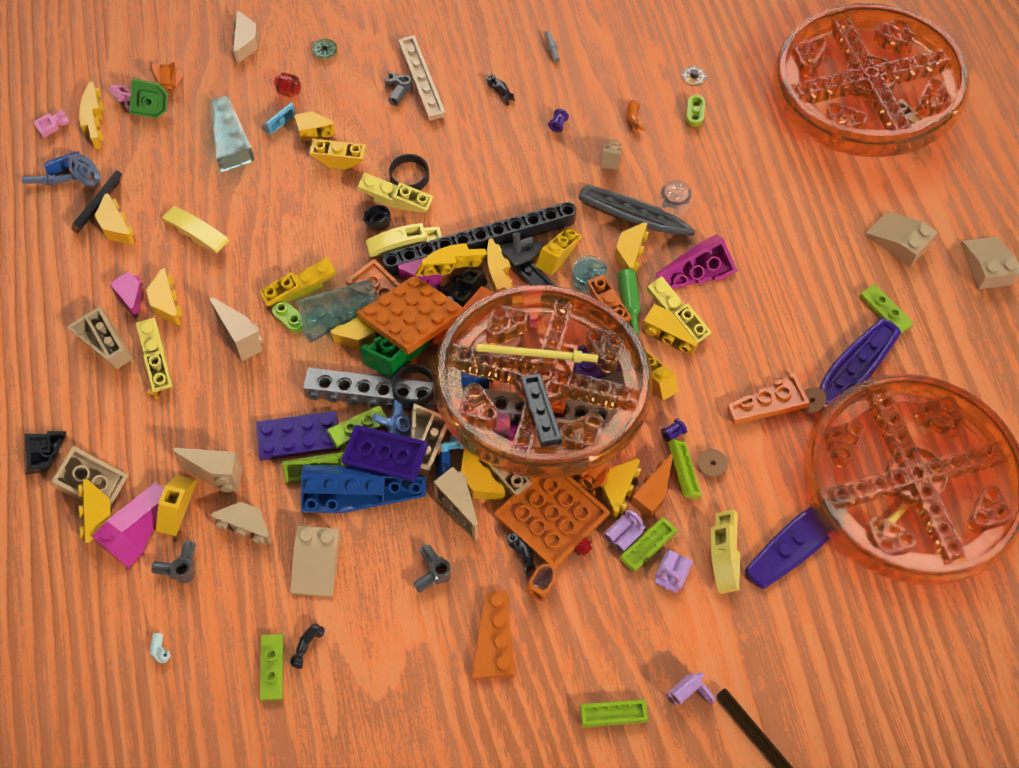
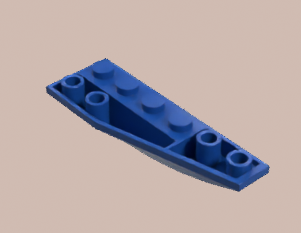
M303 465L301 473V512L346 513L421 498L426 495V476L418 475L416 481L412 482L352 466Z

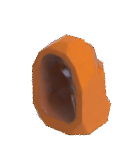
M543 564L538 567L526 587V592L533 598L545 602L556 581L557 573L555 567L551 564Z

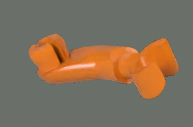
M631 100L627 105L626 118L632 126V132L641 135L638 128L641 131H645V127L638 123L639 120L636 117V112L640 109V103Z

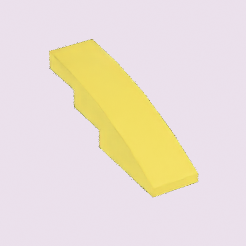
M173 206L162 217L164 223L175 227L180 234L190 237L193 243L215 253L229 242V239L215 228L176 206Z

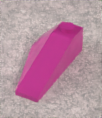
M715 234L694 246L657 272L656 275L658 279L662 276L669 286L675 289L695 283L701 284L711 280H722L738 270L724 239Z
M156 482L109 518L92 536L102 549L128 569L144 553L146 543L155 530L158 503L164 490Z

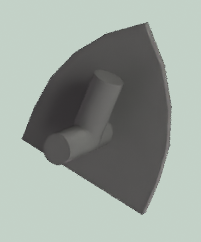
M515 232L513 233V242L502 244L500 247L506 258L516 266L537 256L543 247V242L533 241L532 237L520 240V233Z

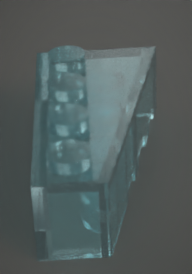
M228 95L211 100L216 158L220 172L254 161L252 148Z
M368 279L297 300L304 335L309 342L312 343L330 333V330L334 329L337 325L350 322L353 318L357 317L356 312L377 301L378 295L372 280Z

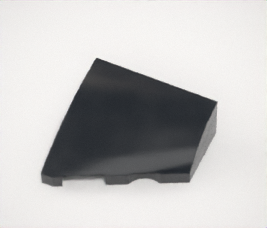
M468 268L462 271L461 274L449 278L450 283L442 287L438 284L435 287L445 296L452 297L455 302L464 306L481 286H486L487 280L484 272Z
M47 431L46 434H24L25 474L48 471L66 436V431Z

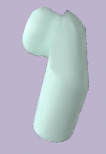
M153 633L150 655L157 662L166 663L170 659V652L162 647L163 634Z

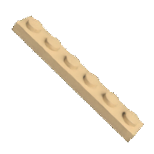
M415 35L398 39L400 49L428 120L446 117V112Z

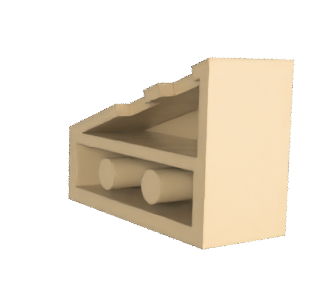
M100 306L67 326L76 337L116 369L134 359L110 316Z
M413 404L410 420V438L423 440L429 444L418 475L426 476L427 479L451 418Z

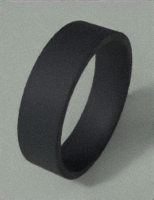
M404 154L392 161L389 168L392 184L397 186L399 184L392 176L394 169L402 163L414 162L423 166L427 173L420 182L407 186L421 190L427 185L429 181V166L422 157L415 154Z
M418 364L406 365L397 370L392 378L393 396L404 406L413 407V404L424 406L435 395V376L425 366ZM421 373L432 381L433 387L422 398L408 399L398 394L395 390V384L405 374Z

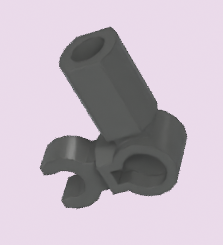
M389 72L390 79L385 78V84L387 86L395 85L396 87L388 100L391 105L399 106L406 93L412 89L411 77L408 75L397 76L394 72Z

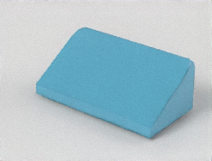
M291 102L262 126V130L268 135H272L295 116L293 103Z

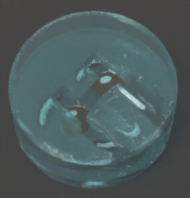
M583 256L573 265L572 281L581 291L590 292L587 281L602 274L607 278V266L602 259L596 256Z

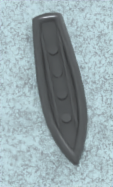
M588 184L579 192V200L636 225L647 223L648 229L669 234H695V230L677 216L641 200Z

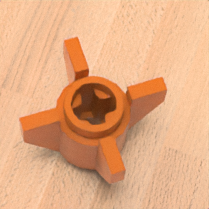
M174 61L170 65L150 63V71L156 82L160 83L167 92L175 89L182 78V70L178 69V62Z
M597 460L582 463L576 469L579 474L575 476L574 480L585 489L590 490L591 495L598 499L602 494V487L607 483V466L604 462Z

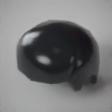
M377 204L364 211L363 221L371 230H384L390 224L391 212L386 206Z

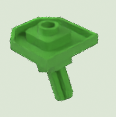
M132 79L129 114L158 118L167 111L168 92L160 83Z

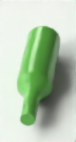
M623 269L617 273L620 299L632 317V320L629 321L632 337L639 336L637 319L641 313V304L636 273L633 269Z

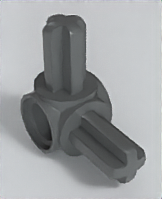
M189 540L185 541L180 558H177L172 563L154 561L151 572L153 574L168 575L170 579L178 580L180 583L190 582L195 575L193 556L196 543ZM188 568L184 574H179L181 569Z
M429 544L424 545L420 549L421 555L429 564L428 573L413 583L419 593L434 583L437 585L445 583L451 577L450 563L443 557H439ZM439 568H445L447 570L444 574H438L436 572V570Z

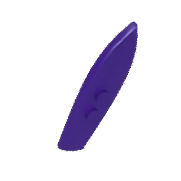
M880 318L837 358L825 374L819 387L825 392L827 397L823 409L843 402L867 382L900 336L901 330L898 326L885 318Z
M844 496L822 501L806 509L790 521L745 568V573L751 582L759 588L765 589L813 555L837 530L846 512L849 498Z

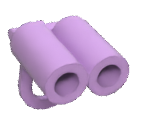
M627 510L625 515H621L603 533V536L623 554L643 535L646 527L637 513Z
M666 550L655 574V584L664 587L663 589L666 591L668 589L677 593L683 587L693 561L685 556H679L674 551Z
M701 672L686 675L665 694L674 706L681 705L696 690L708 703L712 705L715 703V697L701 680L704 677V673Z

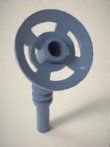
M73 154L68 159L71 174L59 176L55 174L52 176L51 174L48 176L47 174H44V176H22V183L48 185V183L52 185L53 183V185H56V183L78 180L86 186H95L100 181V173L96 165L89 158L81 154ZM90 173H93V181L89 179Z

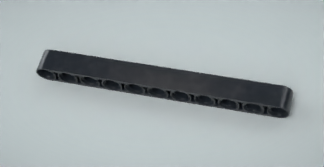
M565 202L388 252L383 256V265L392 276L399 275L398 265L425 258L431 253L447 246L466 243L468 249L487 250L488 241L491 238L495 244L502 245L513 242V233L515 232L520 233V240L568 227L575 223L576 206L573 203Z

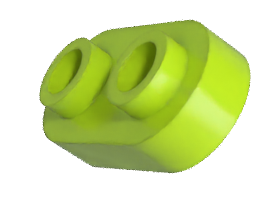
M693 95L688 99L686 122L692 127H699L704 121L706 102L700 95Z
M285 301L274 304L272 308L273 316L287 330L292 333H298L304 329V317L294 307Z

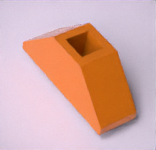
M604 274L587 281L594 307L605 323L616 327L632 320V317Z

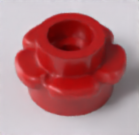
M585 537L575 547L574 550L577 552V556L580 554L585 556L593 548L591 546L592 540L589 541Z

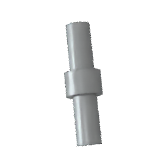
M546 31L544 34L547 40V49L551 52L553 61L558 62L560 57L557 52V43L553 40L551 31Z

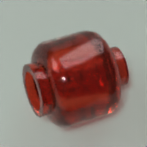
M282 72L279 76L275 77L274 86H276L277 93L290 98L299 94L301 82L296 75Z

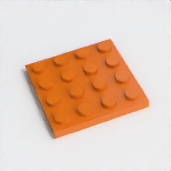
M412 276L356 312L357 318L406 354H410L467 316L466 309L416 276Z
M548 461L529 479L532 485L516 497L512 495L494 513V517L512 533L517 534L543 562L551 564L557 569L574 552L575 547L585 537L587 538L611 512L556 463Z

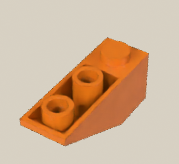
M672 454L667 459L663 458L657 465L658 469L646 476L643 486H637L631 494L633 496L631 505L649 519L663 505L673 460Z

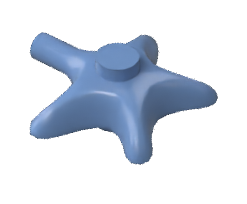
M397 400L394 401L393 413L390 418H385L378 414L372 416V421L385 426L389 433L410 437L411 418L405 415L402 404Z

